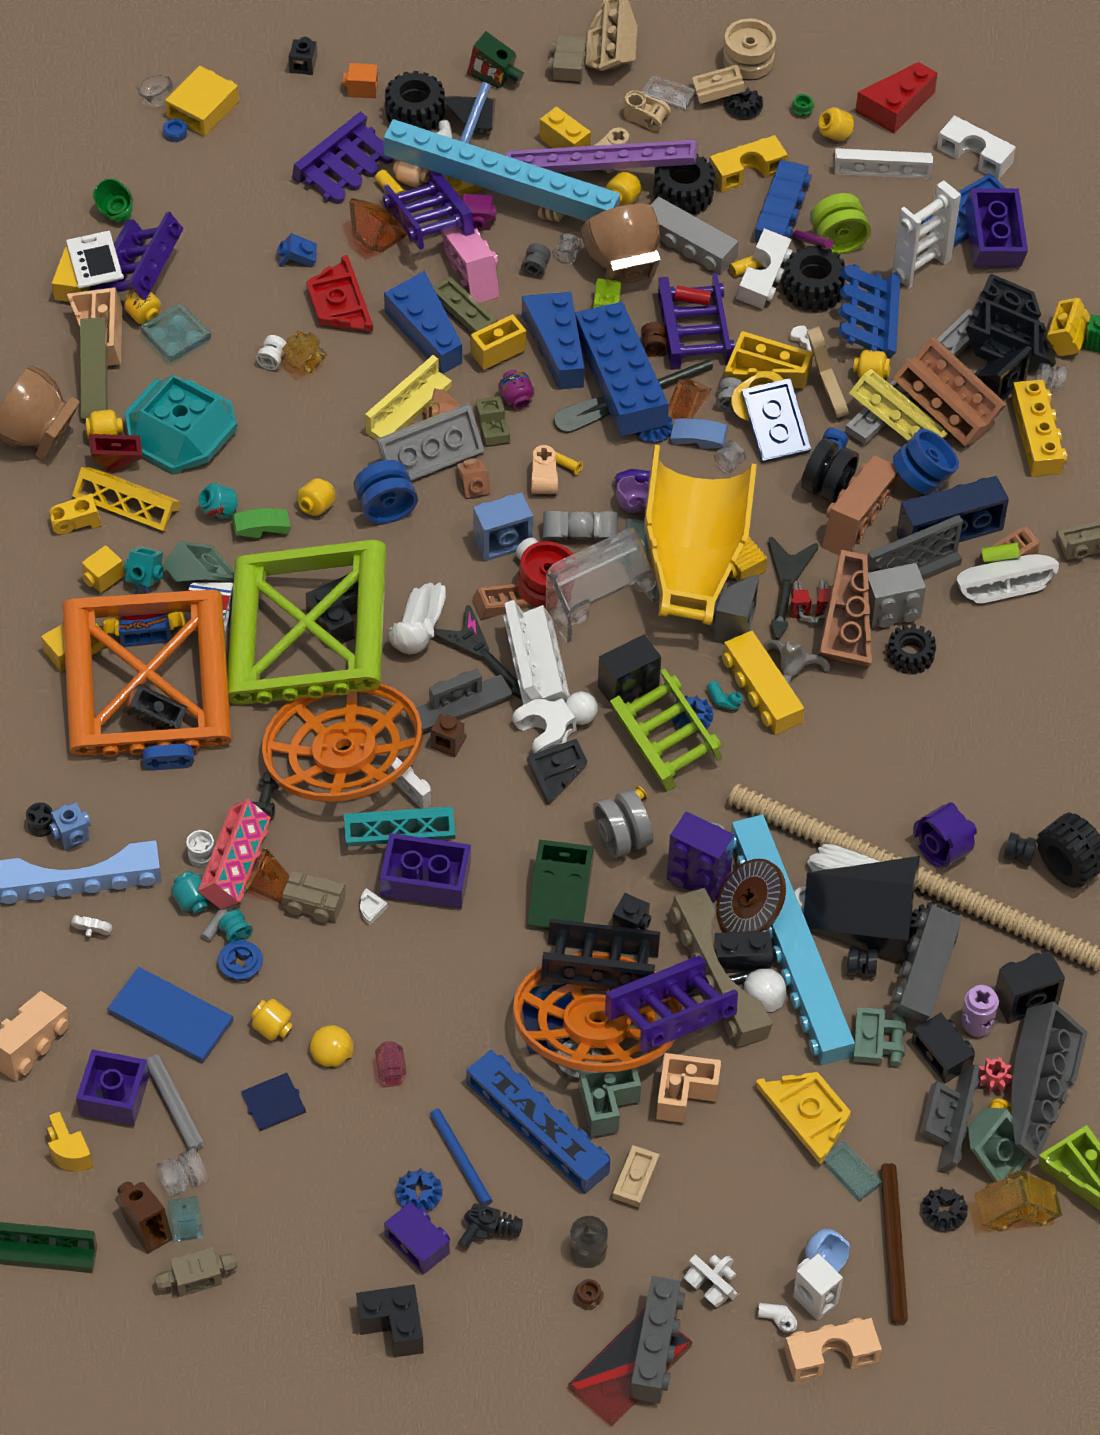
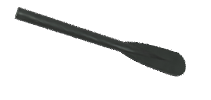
M708 359L658 379L661 388H665L713 369V364ZM603 396L559 410L555 414L554 424L561 432L571 433L609 415L610 412Z

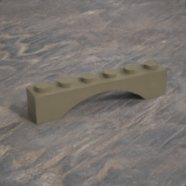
M702 888L674 897L672 906L669 909L670 919L673 924H677L681 941L685 947H688L691 958L700 955L706 961L705 981L720 995L734 989L738 992L737 1014L723 1019L729 1038H733L737 1047L767 1039L773 1024L762 1002L737 986L725 973L717 959L711 936L712 921L716 910L706 889Z

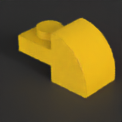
M60 1111L49 1115L51 1126L47 1128V1132L51 1142L48 1143L53 1162L60 1168L71 1172H81L93 1168L91 1154L81 1131L69 1135Z

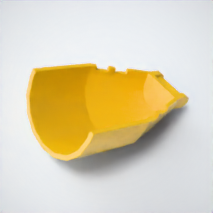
M655 445L652 452L644 531L660 595L658 615L664 617L673 615L702 621V624L711 625L715 601L749 536L757 464L752 463L744 473L731 478L712 480L693 478L676 473L665 467L659 460L660 446Z

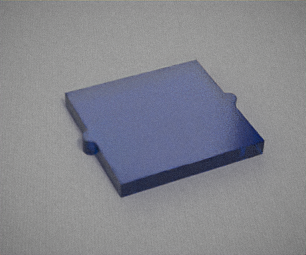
M288 1073L241 1091L248 1106V1114L253 1116L260 1131L306 1113V1109L299 1097V1089H295Z

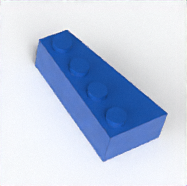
M571 292L522 296V317L527 322L532 337L535 338L541 355L544 356L547 367L558 389L584 387V363Z

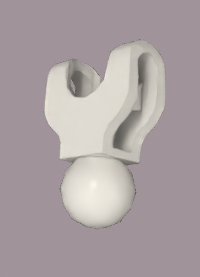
M582 691L570 695L566 702L562 698L557 701L534 699L519 707L514 712L512 721L522 731L534 727L545 730V732L534 739L532 751L535 754L566 743L568 736L577 731L576 724H588L595 719L598 712V704L591 694Z

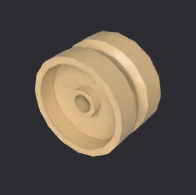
M752 18L733 22L726 29L724 36V67L727 68L738 64L743 79H758L767 75L772 70L775 61L777 38L773 28L762 20Z

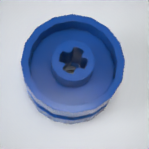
M919 429L908 440V444H904L893 455V463L902 479L912 488L926 495L937 491L944 483V480L949 479L959 468V460L952 447L941 436L928 429Z
M383 460L365 467L357 474L353 482L354 491L360 501L364 516L369 522L375 524L396 522L410 514L418 503V496L411 483L407 468L403 463L396 460Z

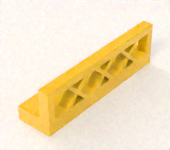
M81 467L72 494L75 498L85 496V494L81 493L85 480L91 481L96 489V493L92 494L96 506L162 531H166L172 511H179L182 502L93 467ZM110 489L114 490L119 498V501L112 505L107 503L103 494ZM132 498L138 499L142 510L132 513L126 502ZM155 507L165 510L161 523L153 521L149 510Z

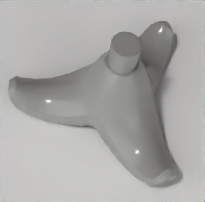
M768 640L764 644L766 651L776 649L780 653L781 672L788 684H790L792 677L809 664L820 665L824 672H828L830 669V664L824 657L806 654L804 647L799 644L793 645L790 641H786L784 644L778 640Z

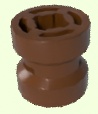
M659 322L646 323L641 328L642 346L646 355L650 357L661 356L667 351L665 326Z

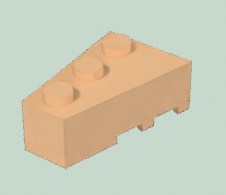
M116 288L67 294L79 326L80 319H107V366L120 365L123 306Z
M42 991L18 1009L20 1014L12 1021L6 1018L1 1022V1027L3 1028L0 1030V1072L15 1082L22 1075L30 1072L35 1060L49 1050L52 1041L58 1035H62L70 1023L67 1007Z

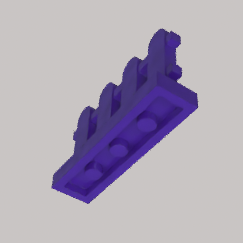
M360 111L298 160L293 167L292 179L298 184L305 179L304 183L310 186L312 184L323 193L322 198L326 202L331 200L334 203L340 204L345 200L346 193L343 190L344 187L347 186L351 190L360 189L362 178L359 175L364 173L369 177H374L378 173L379 166L376 162L379 159L389 164L394 161V158L384 155V142L375 135V129L372 126L370 128L366 127L367 116ZM362 144L371 153H373V155L369 157L358 147ZM342 159H348L356 168L352 170ZM330 171L340 181L336 184L325 173Z

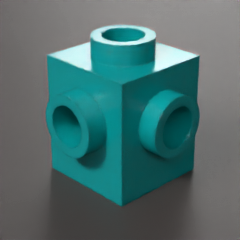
M142 546L129 551V557L124 564V572H126L125 581L134 583L135 587L145 586L147 588L158 583L164 573V566H162L163 552Z

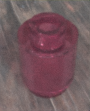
M392 1041L382 1043L375 1050L378 1077L384 1085H399L405 1080L404 1076L406 1075L403 1047Z

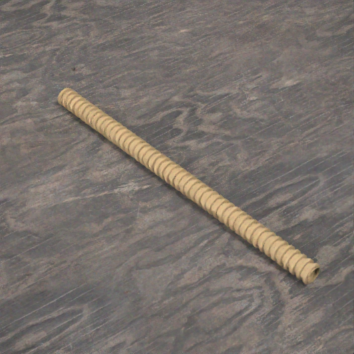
M739 783L733 787L729 795V806L735 805L738 810L744 809V813L751 812L753 817L763 814L767 823L771 824L773 822L775 827L782 826V830L786 831L788 829L791 834L797 833L799 838L804 836L806 841L812 840L813 844L819 843L820 847L823 844H832L877 861L902 858L901 856L895 857V854L892 852L888 854L886 849L879 850L880 848L877 845L872 847V843H864L863 839L857 840L855 835L850 837L848 832L841 833V829L837 828L835 830L832 825L826 826L824 821L819 823L817 818L810 819L811 817L808 814L804 816L801 811L795 812V808L788 809L786 804L781 806L779 801L773 802L770 797L766 799L764 794L757 795L755 790L750 792L748 787L742 788V785ZM923 866L919 868L918 883L915 884L914 890L919 888L921 893L927 892L930 897L934 895L938 901L943 899L945 904L950 902L952 907L958 906L960 911L965 909L969 915L974 913L976 918L983 917V921H991V925L998 924L1000 929L1005 927L1009 933L1014 931V935L1018 936L1020 934L1024 940L1029 938L1031 943L1036 941L1038 946L1042 947L1044 945L1047 950L1053 949L1055 954L1060 952L1064 958L1069 956L1071 961L1078 960V964H1086V968L1093 967L1095 972L1100 970V949L1098 945L1092 946L1089 941L1085 943L1081 937L1076 939L1074 934L1069 936L1067 931L1063 930L1061 932L1058 927L1052 928L1050 923L1045 925L1041 919L1036 921L1034 916L1027 917V913L1021 914L1018 909L1014 911L1010 905L1005 907L1003 902L998 904L996 899L992 898L990 900L987 895L981 896L979 891L974 893L970 887L965 889V885L961 884L959 886L956 881L950 882L948 877L943 879L939 873L934 875V871H926V868Z

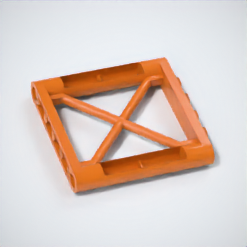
M195 590L74 598L62 603L69 746L71 754L77 756L104 755L106 757L117 756L119 753L141 755L147 747L170 744H188L196 751L199 748L224 746L232 742L221 592L217 590ZM191 612V619L146 665L100 629L95 622V618ZM196 628L198 630L203 710L155 672ZM91 635L138 672L96 717ZM146 680L150 681L171 699L187 706L186 711L198 720L197 728L102 734L101 726L126 702L131 689L138 684L142 685Z

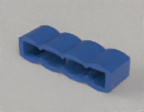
M780 160L769 194L757 222L755 241H759L764 229L791 239L793 233L791 225L792 223H797L800 211L797 209L798 205L803 206L806 195L804 189H809L812 174H808L809 166Z

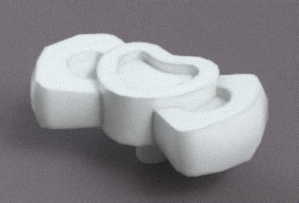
M806 326L794 327L790 333V340L799 342L802 348L812 352Z
M74 915L71 920V926L78 930H87L86 936L91 937L92 932L107 936L112 931V925L109 922Z

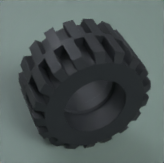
M404 72L402 76H395V80H390L385 89L387 121L391 124L394 119L431 131V128L436 129L439 127V122L444 120L445 90L442 88V83L437 81L435 76H429V73Z
M697 154L696 164L655 167L654 199L656 200L660 197L689 214L694 213L696 215L700 213V210H706L714 196L715 171L712 169V164L707 162L705 157H698Z
M806 246V249L799 248L796 253L792 252L789 255V259L786 260L784 268L783 292L786 295V299L789 302L793 301V306H800L804 311L808 309L812 310V312H818L819 309L825 311L828 310L829 306L832 308L836 306V303L842 299L840 289L845 285V280L841 276V271L845 266L844 260L840 259L839 254L832 253L831 249H822L820 246L816 248Z
M1071 812L1063 814L1037 835V848L1043 862L1049 871L1057 879L1061 880L1062 883L1073 888H1080L1100 873V834L1093 825L1078 814H1072Z

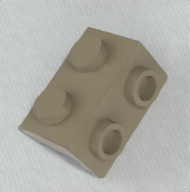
M1100 521L1057 530L1056 538L1066 560L1080 559L1087 555L1100 553Z

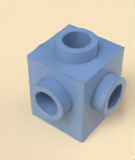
M77 802L61 806L51 812L53 823L49 824L54 839H59L64 851L90 841L88 827L91 826V821L85 810L81 812Z

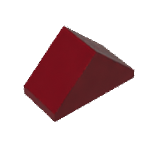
M89 434L91 457L112 474L142 459L141 439L138 435Z

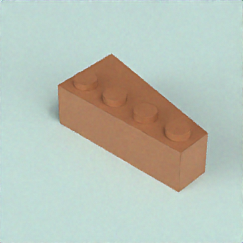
M874 455L868 463L864 462L857 477L853 476L851 478L848 488L841 490L837 502H832L828 507L826 517L829 519L822 548L839 555L841 550L854 552L855 543H861L867 526L873 524L879 509L884 507L897 487L900 474L893 463Z
M841 550L838 555L818 655L826 659L869 668L872 664L867 555Z

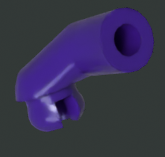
M628 469L617 473L614 477L616 479L614 486L617 489V483L621 478L627 476H634L638 483H644L645 481L649 483L650 471Z

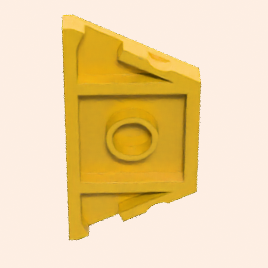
M818 1072L804 1073L801 1076L786 1075L782 1076V1080L765 1082V1078L756 1080V1088L817 1162L819 1164L823 1163L851 1118V1111Z

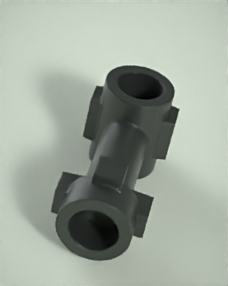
M265 772L258 782L259 787L262 788L259 802L252 801V803L273 819L275 804L270 803L274 789H279V785L271 778L269 772Z

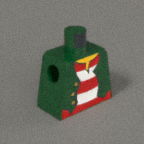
M487 31L474 44L467 72L469 76L496 88H501L507 80L519 84L524 72L514 67L516 53Z

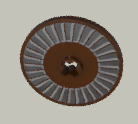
M752 859L738 866L728 876L721 888L717 903L718 919L726 932H759L767 930L774 923L782 910L786 896V882L780 868L766 859Z

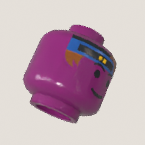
M510 370L503 374V379L498 384V389L505 405L514 409H521L532 402L531 399L535 394L534 388L526 373Z

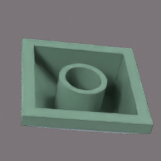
M179 541L162 564L169 572V577L177 583H233L234 570L212 545Z
M984 1107L968 1126L970 1148L997 1187L1004 1191L1030 1157L1015 1145L1012 1115L1004 1108Z

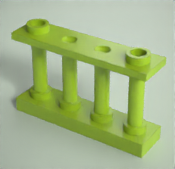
M664 668L661 670V674L665 683L632 703H624L620 696L615 697L610 702L615 714L665 790L669 791L676 787L673 776L676 775L675 772L709 751L712 752L717 761L721 760L722 757L719 749L722 745L714 733L712 735L708 733L681 693L682 685L675 674L670 676ZM670 692L678 703L644 723L642 721L637 723L634 719L637 715L636 712ZM685 712L691 723L657 743L655 741L650 743L647 738L650 735V731L680 713ZM696 731L704 740L702 744L670 763L669 761L664 763L660 758L663 755V751Z

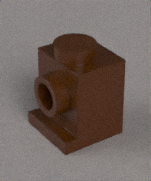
M440 714L431 729V748L456 757L467 738V734L464 733V723L452 715L444 716ZM442 738L450 740V744L442 742Z

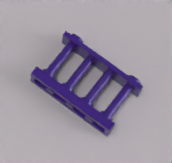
M434 171L429 172L430 182L426 186L395 194L387 184L384 185L385 195L382 196L385 209H389L407 232L410 242H414L420 250L425 249L423 236L449 228H460L465 236L475 234L471 210L444 176ZM426 195L433 196L406 205L403 204V202L420 198ZM437 205L440 206V208L434 210H430L413 216L411 215V213L420 210H424ZM448 216V219L441 220L425 226L419 225L421 223H425L431 220Z
M170 211L165 213L158 227L142 230L134 219L126 221L114 243L124 279L93 285L89 291L116 288L118 293L133 289L141 300H146L184 228ZM146 239H151L148 245H143ZM142 256L140 262L134 263L136 257ZM128 274H133L130 280L124 281Z
M712 273L711 286L693 287L695 289L711 291L710 296L713 297L714 305L682 308H678L677 305L673 306L676 289L670 287L668 277L658 278V300L662 323L666 330L665 339L667 341V352L671 370L681 369V359H685V356L723 353L725 365L730 360L735 344L734 340L729 339L722 302L724 285L719 283L717 273ZM716 315L717 324L681 327V324H676V320L682 317ZM719 334L721 343L685 346L680 344L679 340L686 336Z
M699 955L606 992L605 1015L610 1020L626 1015L641 1030L640 1050L645 1052L736 1015L738 992L734 989L720 995L705 981L706 961ZM696 987L709 1000L696 1004L684 991ZM673 996L685 1009L673 1014L661 1000ZM650 1006L662 1019L649 1023L637 1010Z

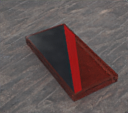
M645 1308L568 1384L569 1390L611 1426L638 1401L637 1399H631L630 1396ZM680 1331L678 1332V1337L672 1336L671 1345L675 1346L673 1364L667 1363L666 1372L692 1347V1341Z

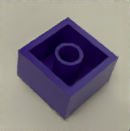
M92 1049L76 1097L79 1115L135 1126L149 1080L147 1060Z

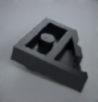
M577 738L527 756V763L547 805L551 804L587 766V759Z

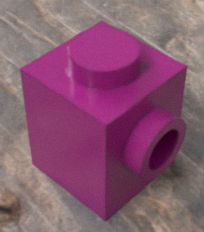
M463 194V202L472 212L474 229L491 230V221H496L497 206H493V196Z

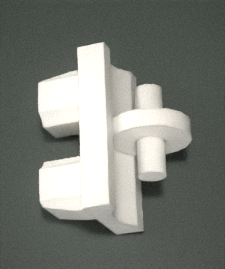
M696 1254L689 1260L693 1265L684 1276V1279L696 1290L707 1278L712 1281L714 1285L706 1292L704 1297L716 1308L728 1298L734 1300L739 1295L721 1278L725 1275L728 1279L732 1280L736 1276V1273L731 1269L734 1260L730 1256L720 1260L716 1255H713L709 1262L715 1266L714 1270Z

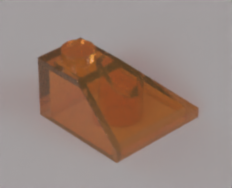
M351 198L349 205L353 237L360 242L359 246L365 251L383 253L408 235L398 220L379 204Z

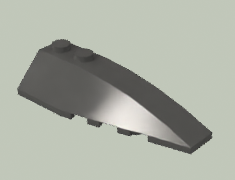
M1055 1002L1027 1008L1013 1071L1011 1106L1015 1145L1032 1160L1038 1159L1050 1135L1048 1128L1050 1124L1056 1122L1059 1116L1057 1110L1060 1104L1066 1102L1068 1098L1066 1092L1069 1086L1074 1085L1077 1079L1087 1037V1031Z

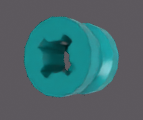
M240 910L226 913L218 922L220 930L226 932V939L229 943L238 940L245 941L252 934L253 928L248 922L244 921L245 916Z

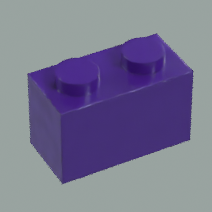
M409 1202L384 1222L385 1236L423 1275L450 1254V1238L446 1231L441 1227L436 1228L427 1212L421 1207L417 1208L412 1202Z

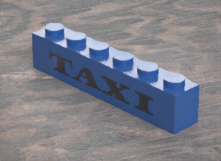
M491 1049L466 1070V1084L584 1194L610 1173V1157L602 1147L597 1148L590 1141L589 1136L584 1130L573 1126L568 1116L562 1110L557 1111L550 1104L548 1097L541 1091L537 1092L531 1087L529 1080L522 1073L517 1074L504 1056H498Z

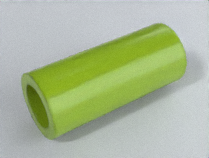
M1018 542L982 548L984 563L1020 558Z

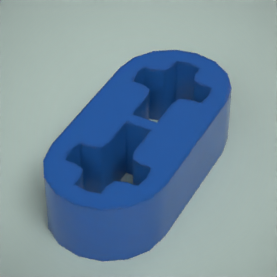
M188 744L147 747L142 752L143 766L148 770L189 767L194 763L193 747Z

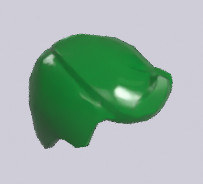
M107 178L102 180L93 191V198L101 215L116 223H120L122 220L124 222L128 221L133 209V198L130 190L117 179Z

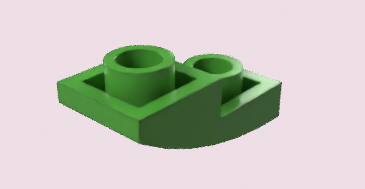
M252 509L234 513L232 516L235 535L260 538L263 531L288 534L291 528L287 509Z

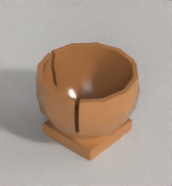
M642 203L622 205L603 211L591 217L582 225L581 234L584 245L591 259L606 270L604 279L620 280L621 284L654 277L660 262L656 249L661 236L659 221L651 205Z
M30 365L19 377L0 406V441L13 447L35 446L37 448L35 456L44 461L69 426L80 401L72 396L68 402L64 401L56 381L44 370Z

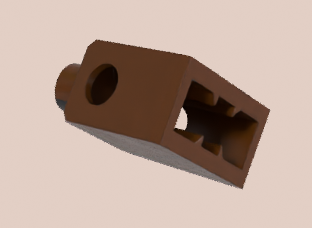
M132 1182L121 1184L117 1193L119 1194L118 1199L123 1217L147 1254L173 1240L165 1208L144 1182H139L136 1185H133ZM148 1219H150V1222H149V1224L147 1225V1224L145 1223V1221H147Z

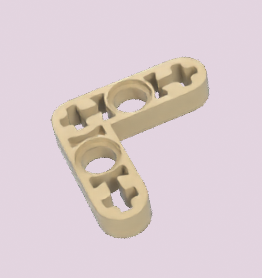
M819 326L807 330L814 362L835 416L838 419L849 415L845 399L831 368L822 332Z

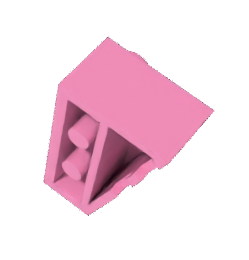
M456 227L441 231L444 251L454 271H460L464 280H461L463 288L468 287L469 294L479 303L500 297L496 274L498 258L494 251L491 252L487 241L482 240L478 229H474L475 234L465 236L461 229Z

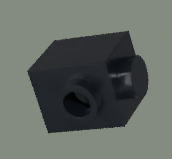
M624 893L613 912L612 926L647 930L652 916L649 915L650 903Z

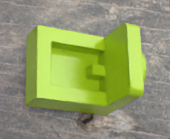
M598 278L596 280L593 308L620 302L621 281Z

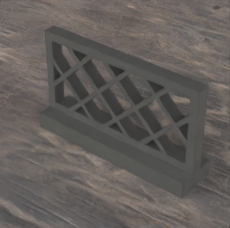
M957 515L869 552L867 558L868 573L917 563L921 576L925 580L961 565L962 557L958 553L963 520Z

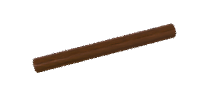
M885 1163L881 1166V1184L891 1321L895 1325H903L907 1323L908 1311L897 1166L893 1163Z

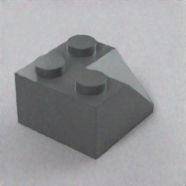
M752 575L733 582L722 590L719 598L715 601L713 620L710 630H714L715 642L724 643L749 632L757 604L759 576Z

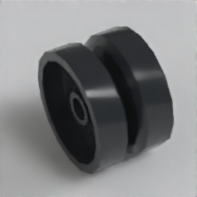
M827 438L822 439L815 447L806 464L801 480V488L814 495L821 491L823 499L836 503L841 490L848 488V484L856 472L859 454L847 447L839 451V445L836 442Z

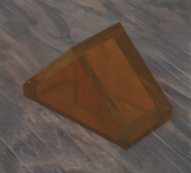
M691 379L678 380L668 406V416L674 420L693 419L710 394L711 388Z
M264 848L253 866L245 888L282 903V893L290 875L270 851Z

